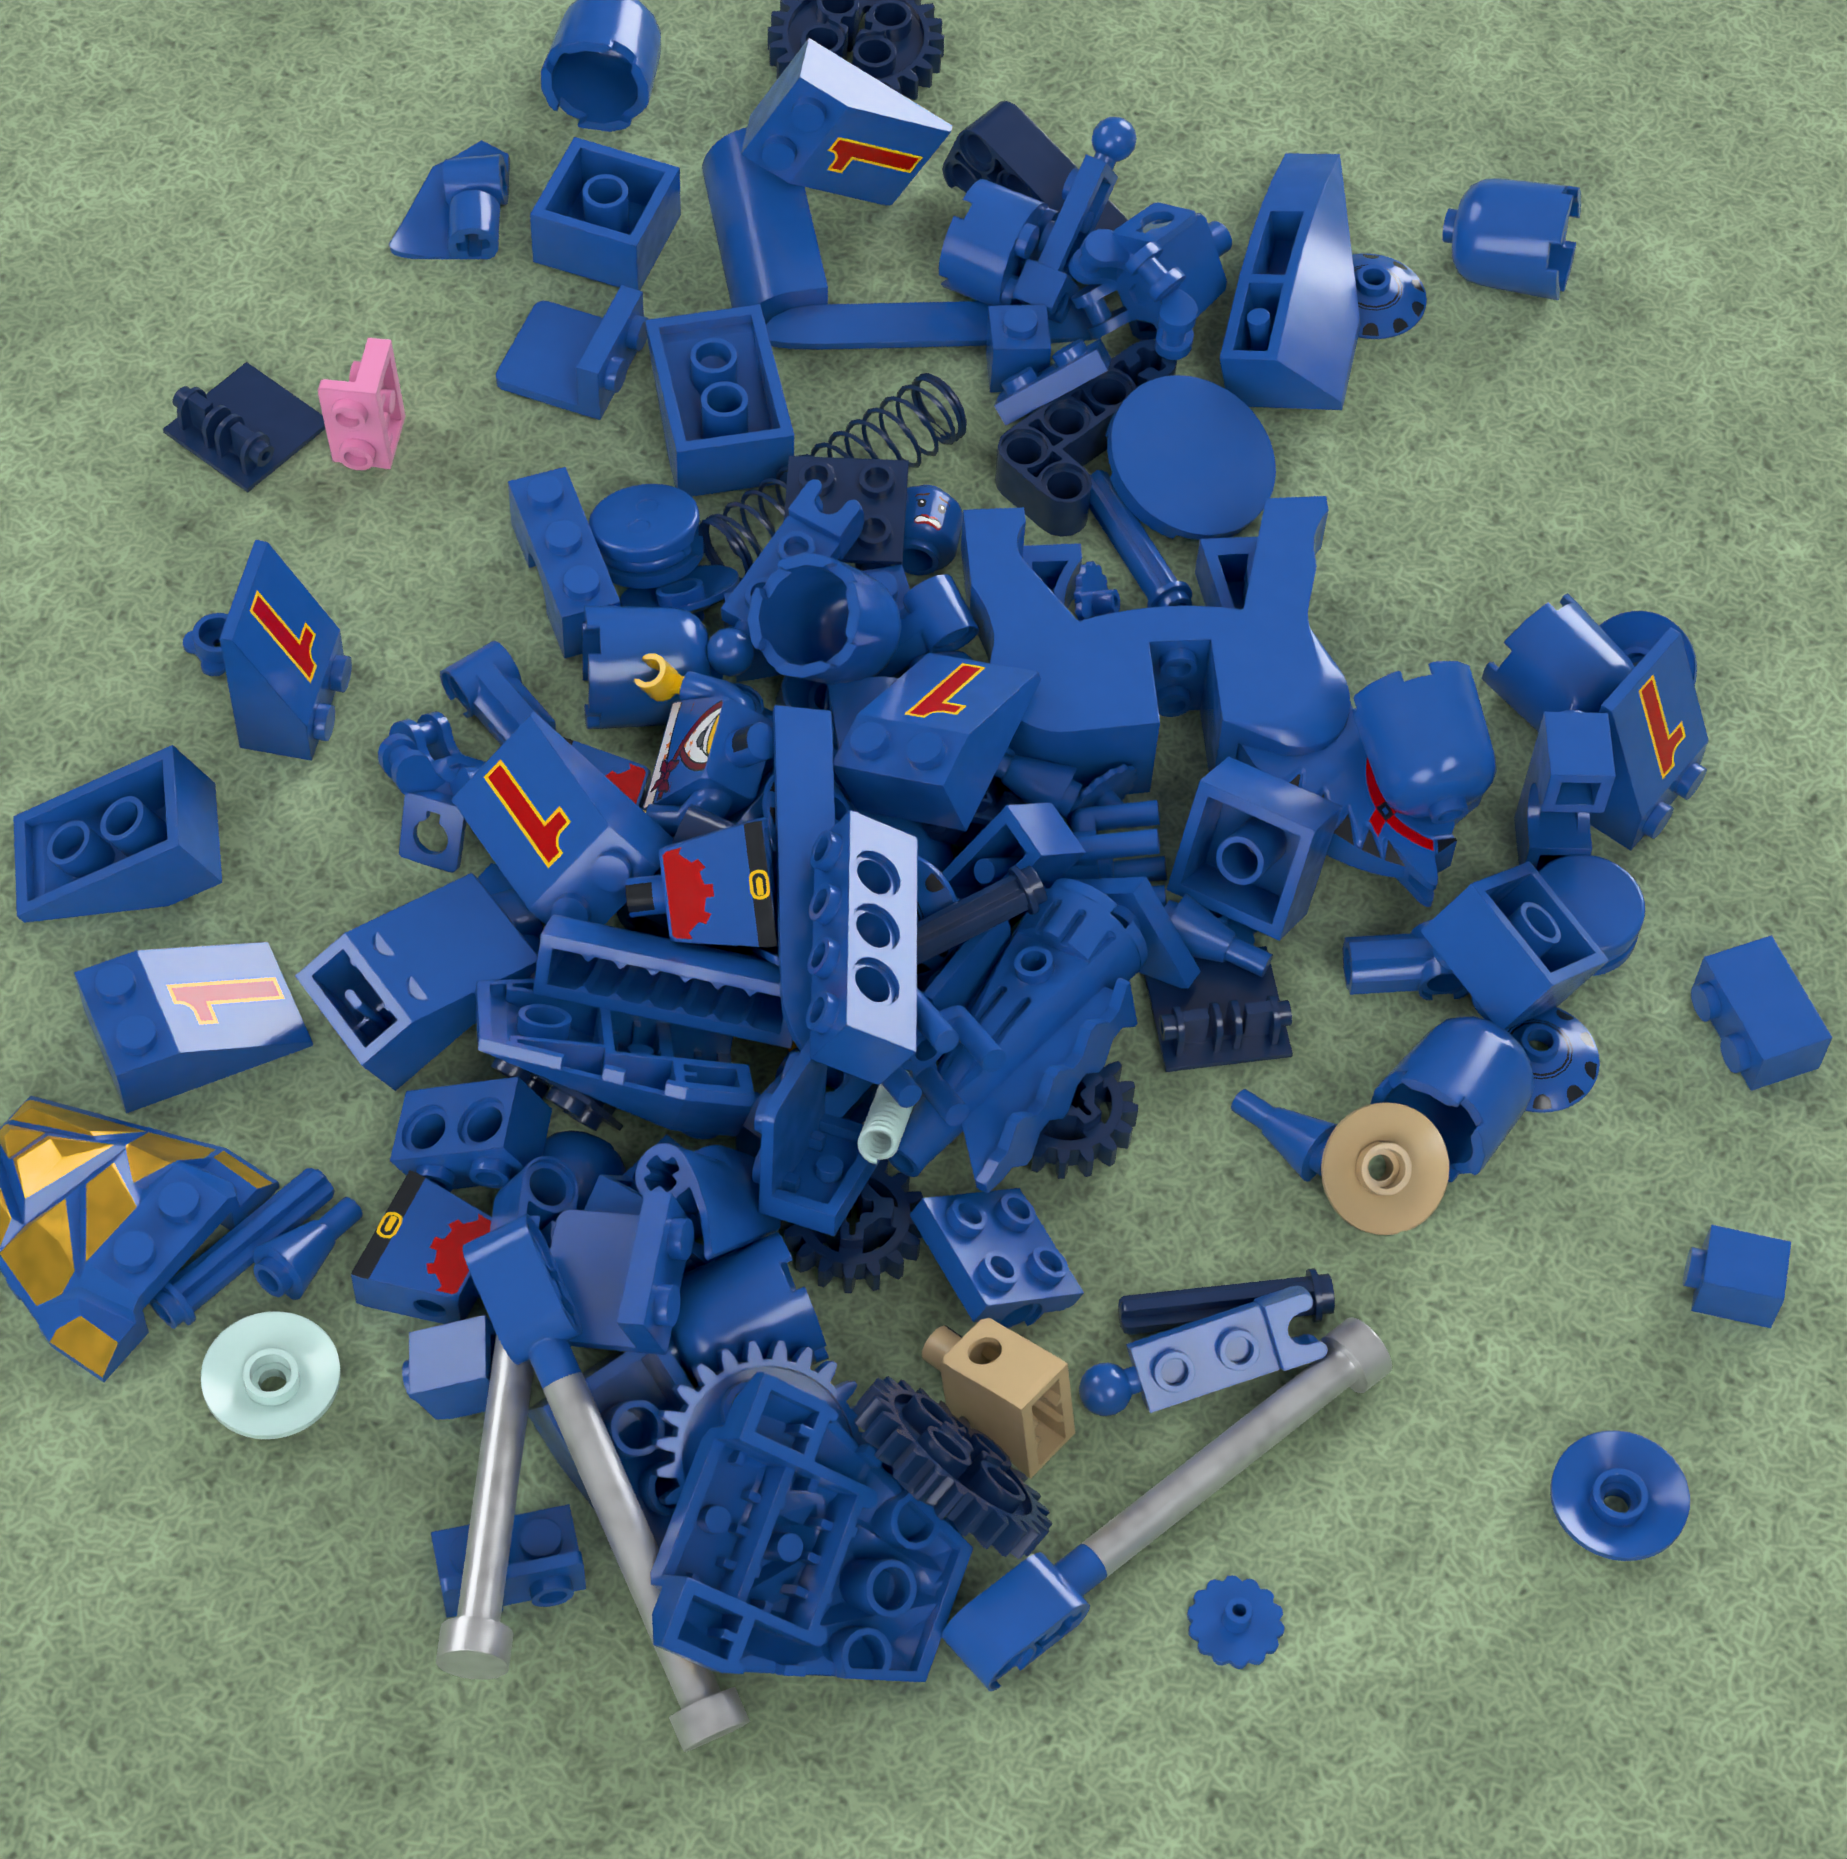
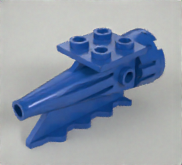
M1068 878L1056 879L1050 888H1047L1045 884L1044 889L1047 894V901L1038 905L1039 912L1034 915H1030L1026 911L1013 935L1011 934L1009 920L963 942L960 949L942 970L936 971L929 978L923 994L938 1011L953 1005H960L966 1008L1005 1052L1006 1061L997 1071L987 1072L960 1042L952 1051L943 1053L940 1056L937 1071L968 1106V1117L963 1123L957 1126H950L937 1113L927 1098L921 1095L920 1100L912 1109L897 1152L888 1158L889 1162L898 1171L909 1177H917L930 1161L964 1132L976 1187L983 1192L989 1193L1005 1178L1013 1167L1026 1166L1029 1163L1040 1132L1049 1120L1063 1119L1069 1112L1076 1087L1086 1074L1097 1073L1105 1066L1112 1041L1122 1028L1135 1027L1138 1024L1129 980L1145 965L1148 958V949L1141 931L1133 920L1125 929L1111 914L1118 905L1107 895L1090 885Z

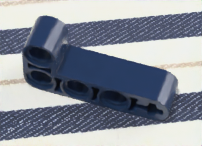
M1000 101L958 134L943 163L942 171L944 179L950 188L957 186L967 193L976 181L986 179L1047 203L1049 208L1060 213L1065 202L1062 199L1065 181L1072 169L1078 167L1020 108L1011 102ZM1108 199L1095 230L1110 229L1114 231L1127 222L1128 219Z
M1153 339L1136 342L1111 359L1108 371L1045 404L1007 430L1000 437L998 443L995 474L997 489L1017 508L1024 507L1025 515L1047 533L1063 537L1072 536L1080 532L1086 526L1088 520L1092 487L1090 474L1083 466L1107 450V437L1105 436L1107 427L1112 416L1127 396L1137 387L1150 380L1176 375L1177 360L1161 357L1155 350V340Z

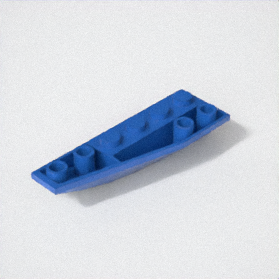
M1285 153L1262 202L1239 275L1219 358L1225 389L1236 395L1248 407L1342 410L1361 323L1340 154Z

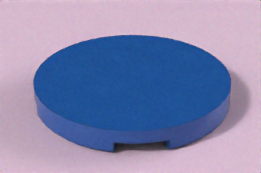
M1183 375L1164 376L1150 380L1137 387L1127 396L1109 422L1105 436L1107 437V453L1112 471L1109 478L1113 488L1124 505L1135 517L1152 530L1166 537L1174 539L1177 535L1196 540L1231 538L1247 528L1264 509L1266 498H1270L1275 484L1276 463L1271 441L1266 430L1254 412L1242 400L1213 382Z

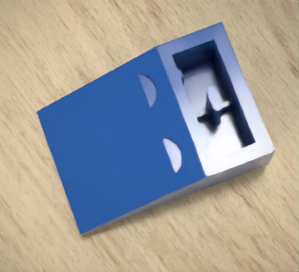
M470 873L345 932L298 972L295 977L359 1063L396 1091L476 1022L475 989L477 981L527 979L536 971L538 954L473 873Z

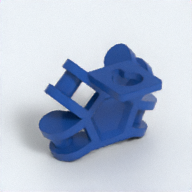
M1157 202L1142 210L1114 231L1110 229H1097L1087 235L1082 242L1081 249H1078L1069 260L1068 267L1074 279L1082 284H1090L1075 293L1071 300L1076 309L1083 308L1091 324L1087 327V330L1092 339L1100 338L1128 322L1137 320L1155 325L1157 329L1155 350L1161 357L1169 360H1179L1190 353L1194 338L1192 328L1195 326L1198 311L1196 302L1187 293L1179 289V286L1186 278L1181 269L1176 267L1168 272L1159 262L1158 258L1163 252L1161 248L1163 245L1197 221L1195 211ZM1161 219L1172 220L1166 226L1154 228L1143 233V227L1150 222ZM1117 290L1125 306L1110 311L1103 297Z
M434 711L421 715L417 723L411 719L394 723L390 728L389 737L384 739L379 746L378 760L384 772L393 779L397 788L405 795L399 855L417 863L453 873L461 865L466 820L451 799L486 761L463 755L454 741L449 721L442 713ZM430 812L440 814L439 824L445 829L448 837L446 849L439 852L427 849L417 836L419 822L426 820L430 816Z

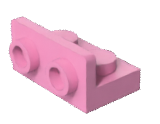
M368 338L361 361H354L352 363L349 382L323 379L320 381L318 396L332 461L340 462L350 469L360 471L371 467L391 469L406 416L392 341L389 339Z

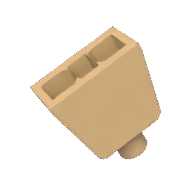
M991 1318L981 1319L963 1337L948 1326L943 1325L937 1328L927 1339L922 1350V1358L941 1372L945 1402L951 1413L958 1419L964 1416L968 1419L971 1428L991 1438L1010 1457L1011 1463L1030 1479L1075 1434L1068 1364L1059 1357Z

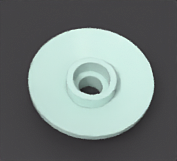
M262 1312L247 1316L233 1323L213 1341L203 1360L201 1388L209 1410L229 1430L255 1439L283 1438L308 1428L329 1409L340 1384V1361L335 1345L330 1337L311 1320L288 1312ZM277 1376L286 1381L285 1386L276 1391L267 1392L262 1391L260 1388L263 1381L269 1377Z

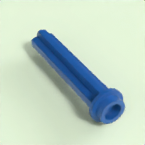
M1103 470L1093 472L1090 475L1092 487L1089 508L1149 600L1147 608L1192 606L1191 588L1186 582L1176 579L1137 517L1130 512L1117 495L1110 481L1109 474Z
M305 1169L169 1280L149 1302L155 1313L173 1329L183 1321L187 1325H191L196 1320L194 1313L254 1263L253 1250L256 1246L297 1228L333 1198L335 1191L327 1177L319 1169Z

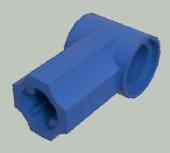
M943 574L931 577L917 584L906 593L903 598L905 607L899 611L902 628L898 649L888 666L875 677L900 678L909 670L910 662L914 658L925 653L959 650L977 636L979 627L950 575Z
M492 641L440 671L441 683L450 700L457 698L467 709V712L463 713L466 718L475 715L500 745L512 735L533 711L556 731L555 720L522 684L521 675L514 660L499 642Z
M1431 920L1417 925L1410 934L1344 938L1342 948L1343 970L1346 988L1349 990L1350 995L1419 991V995L1423 999L1433 1000L1432 995L1453 994L1454 999H1460L1468 995L1469 992L1454 973L1440 965L1433 955L1432 945L1421 933V930Z

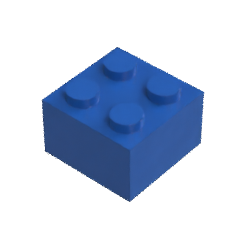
M574 137L530 213L533 262L618 288L624 285L641 290L681 216L680 168Z
M1228 756L1199 781L1166 890L1181 897L1188 893L1205 908L1280 941L1307 915L1342 805Z
M1530 861L1471 883L1421 930V933L1432 945V952L1436 960L1446 970L1454 973L1471 994L1472 1003L1477 1012L1484 1019L1492 1021L1505 1030L1559 1006L1609 961Z

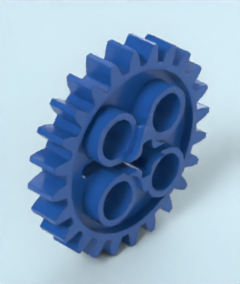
M756 1341L743 1343L741 1362H737L728 1349H719L716 1351L719 1371L714 1373L705 1365L695 1363L691 1368L699 1386L695 1390L676 1384L672 1387L673 1393L682 1402L683 1406L680 1412L660 1410L658 1416L665 1423L672 1426L673 1430L671 1436L652 1439V1446L669 1452V1461L659 1464L651 1469L652 1475L672 1478L674 1486L659 1497L660 1503L665 1505L677 1504L702 1437L710 1428L725 1424L733 1399L736 1394L742 1391L756 1372L769 1373L825 1400L839 1414L835 1421L860 1445H871L863 1440L861 1435L864 1432H859L858 1425L854 1422V1419L858 1416L853 1411L855 1406L849 1407L846 1402L858 1385L855 1381L848 1380L835 1386L832 1385L830 1382L837 1368V1363L834 1361H825L814 1371L811 1370L812 1349L809 1347H800L791 1361H787L785 1341H773L768 1349L766 1359L762 1358Z

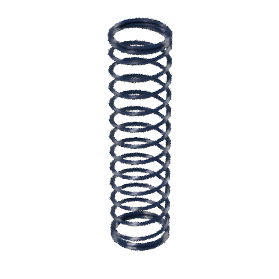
M924 373L916 377L912 385L902 386L897 392V397H885L880 403V408L868 409L863 415L862 420H851L846 426L845 431L833 432L828 439V443L816 444L811 450V455L804 454L799 456L815 457L819 449L827 447L828 457H833V449L844 458H854L849 438L860 444L872 459H879L869 442L866 426H868L886 441L897 460H905L889 438L883 419V414L894 420L902 428L906 437L911 440L917 454V461L915 463L909 462V467L919 468L922 463L921 453L926 456H936L939 451L938 441L945 445H952L965 435L967 419L959 398L950 386L941 378ZM922 381L931 383L949 402L958 423V432L956 434L953 421L945 407L934 395L920 388ZM911 390L914 405L901 398L905 391ZM921 393L927 396L940 409L947 420L951 433L943 430L945 433L943 435L932 427L930 422L934 424L936 422L928 412ZM896 401L897 417L891 412L884 410L888 402ZM900 403L912 409L918 415L923 426L927 427L934 442L933 451H927L918 445L916 438L904 422ZM879 413L880 428L873 423L867 422L871 414ZM862 424L863 440L849 433L854 425ZM845 436L846 452L832 445L837 437ZM788 466L780 468L776 473V479H763L758 491H746L741 497V503L737 501L728 503L723 509V515L719 513L712 514L705 520H702L699 525V536H703L704 553L711 565L725 566L711 543L710 525L716 527L726 536L730 548L735 555L741 558L745 574L753 564L751 554L745 542L727 521L747 538L758 557L763 549L751 531L745 509L754 515L765 526L771 537H773L776 532L764 508L763 498L772 503L784 516L785 502L782 498L780 485L786 489L787 483L780 481V477L784 472H788ZM775 483L778 501L762 492L767 484ZM758 495L757 499L761 514L752 507L745 505V501L749 496ZM740 507L744 527L734 519L727 517V513L731 508Z

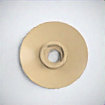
M1382 1102L1369 1104L1348 1114L1331 1133L1322 1156V1183L1325 1194L1333 1209L1351 1226L1377 1235L1398 1234L1402 1231L1411 1230L1423 1223L1440 1204L1449 1179L1447 1148L1435 1125L1419 1111L1397 1103ZM1376 1155H1381L1386 1163L1385 1172L1379 1179L1372 1178L1368 1170L1369 1162Z

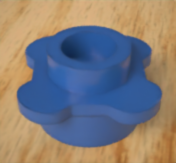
M212 613L202 617L195 624L193 631L188 632L183 638L184 650L197 656L201 661L202 672L208 676H220L225 673L221 647H214L216 643L220 642L219 638L228 616L225 613Z

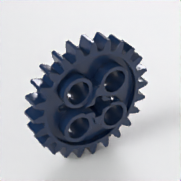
M780 0V11H772L771 27H768L770 66L777 67L776 79H778L808 38L846 61L847 52L853 50L851 64L907 98L916 100L918 98V86L930 88L932 86V73H940L945 37L942 34V19L934 18L935 6L933 3L921 5V0ZM866 13L865 27L859 31L860 21Z
M886 1376L884 1380L877 1378L853 1408V1411L858 1415L854 1422L865 1431L861 1437L879 1449L874 1454L875 1457L892 1466V1476L917 1501L933 1506L935 1514L940 1520H944L947 1517L953 1521L960 1534L964 1537L971 1533L983 1548L988 1549L992 1545L1004 1557L1011 1553L1017 1559H1021L1023 1555L1028 1557L1050 1532L1049 1528L1052 1526V1522L1046 1517L1050 1512L1044 1505L1038 1502L1041 1495L1033 1488L1024 1484L1028 1477L1011 1467L1010 1457L998 1444L984 1433L971 1428L968 1419L964 1416H961L959 1419L954 1416L942 1400L937 1403L922 1388L915 1392L904 1380L901 1379L897 1384L892 1378Z

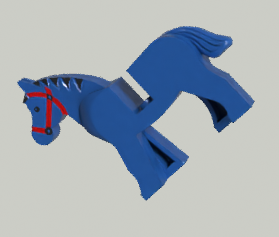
M1326 496L1266 498L1258 537L1200 539L1195 575L1205 606L1141 608L1096 616L1083 621H1078L1068 610L1074 599L1075 577L1079 574V568L1082 565L1081 543L1024 546L1026 525L1024 507L963 510L961 557L966 604L979 627L977 636L985 649L988 661L992 664L1038 671L1041 677V682L1005 752L1006 754L1011 756L1017 754L1077 767L1072 779L1083 784L1081 790L1089 786L1094 778L1103 775L1108 769H1114L1121 764L1133 765L1137 770L1138 778L1133 783L1134 787L1127 794L1147 793L1151 789L1160 727L1159 715L1176 717L1185 714L1189 710H1200L1209 772L1229 756L1342 805L1326 855L1363 871L1395 877L1420 904L1426 907L1432 906L1434 890L1438 884V873L1451 866L1457 844V839L1452 834L1454 826L1464 817L1449 823L1435 824L1432 822L1431 817L1416 818L1397 813L1387 805L1378 788L1353 718V706L1350 701L1346 679L1311 630L1308 621V608L1317 567L1315 555L1322 546L1328 515ZM962 651L933 652L934 654L973 660ZM927 653L914 658L910 662L909 669L912 666H914L920 659H922ZM1483 795L1468 805L1469 813L1480 804Z

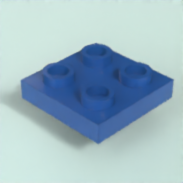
M1020 1188L994 1190L989 1193L975 1192L922 1198L909 1214L973 1322L991 1318L1007 1328L1023 1321L1029 1326L1034 1324L1043 1313L1061 1311L1073 1306L1084 1294L1070 1271L1067 1261L1057 1250L1038 1219L1033 1206L1026 1199Z

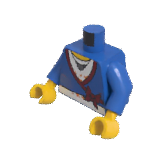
M655 653L644 655L642 660L649 667L660 671V673L650 682L634 679L636 685L656 701H666L675 694H680V701L672 703L643 811L671 837H674L691 804L724 819L751 805L757 796L765 762L774 756L773 723L769 718L756 712L754 700L735 684L692 671H688L685 676H681L662 656Z

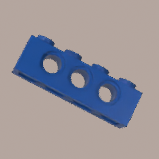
M850 810L832 829L825 830L818 836L811 851L810 863L814 867V895L809 906V917L813 920V945L809 954L807 968L808 972L812 974L811 1003L806 1015V1025L810 1029L811 1060L880 1085L916 1053L917 837Z

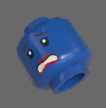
M920 485L907 488L902 564L904 571L908 574L920 576L933 573L947 567L957 553L962 530L963 511L954 498L936 486Z

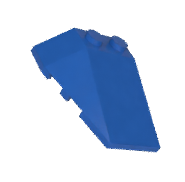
M534 979L482 980L476 982L478 1050L654 1124L669 1130L681 1131L685 1135L696 1139H712L718 1135L737 1137L753 1107L755 1094L749 1065L731 1062L730 1052L733 1036L532 994Z

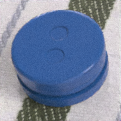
M664 484L630 486L605 497L596 505L590 515L589 526L611 580L616 585L635 589L665 586L690 574L702 560L704 540L703 536H699V522H701L699 509L695 500L679 488Z
M1568 855L1555 859L1545 865L1539 871V874L1609 959L1593 976L1608 973L1621 966L1632 954L1645 918L1644 896L1635 879L1614 862L1593 855Z

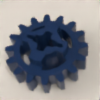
M1119 1061L1108 1064L1100 1072L1089 1073L1082 1078L1076 1087L1069 1112L1063 1119L1049 1120L1040 1132L1033 1153L1031 1171L1038 1173L1046 1163L1055 1165L1057 1178L1065 1179L1068 1166L1077 1165L1080 1172L1085 1177L1092 1176L1095 1159L1098 1158L1102 1163L1110 1167L1115 1164L1117 1147L1128 1149L1131 1143L1132 1127L1136 1126L1138 1104L1133 1103L1134 1082H1120L1122 1064ZM1104 1102L1109 1110V1118L1105 1124L1101 1121L1102 1111L1100 1110V1105Z
M882 1159L853 1205L858 1207L857 1218L860 1219L856 1223L854 1235L849 1234V1222H847V1218H851V1210L835 1236L781 1220L780 1227L786 1229L783 1231V1240L789 1252H797L796 1269L802 1273L814 1266L818 1268V1286L823 1288L830 1283L833 1277L841 1278L844 1293L850 1294L858 1279H865L872 1291L879 1290L880 1274L885 1271L890 1276L899 1280L903 1277L904 1259L917 1261L920 1253V1239L918 1238L923 1237L909 1214L923 1198L921 1191L908 1192L910 1177L901 1172L893 1177L889 1176L888 1159Z

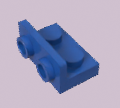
M570 1504L514 1515L502 1611L503 1606L532 1601V1604L538 1607L556 1606L570 1600L574 1595V1591L586 1589L582 1553L578 1547ZM470 1524L431 1532L446 1618L457 1616Z

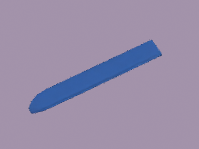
M979 301L807 305L790 308L773 316L766 324L772 347L788 349L824 350L986 346L989 305ZM1074 303L1062 324L1048 319L1051 344L1074 342L1079 339H1083V341L1101 339V337L1092 339L1087 330L1091 322L1084 309H1076Z
M775 705L773 708L779 989L782 1012L789 1034L801 1052L810 1038V1029L806 1025V1015L811 1003L812 974L808 972L807 963L813 945V920L809 917V906L814 895V867L811 866L810 856L818 836L823 831L830 830L835 826L832 714L828 710Z

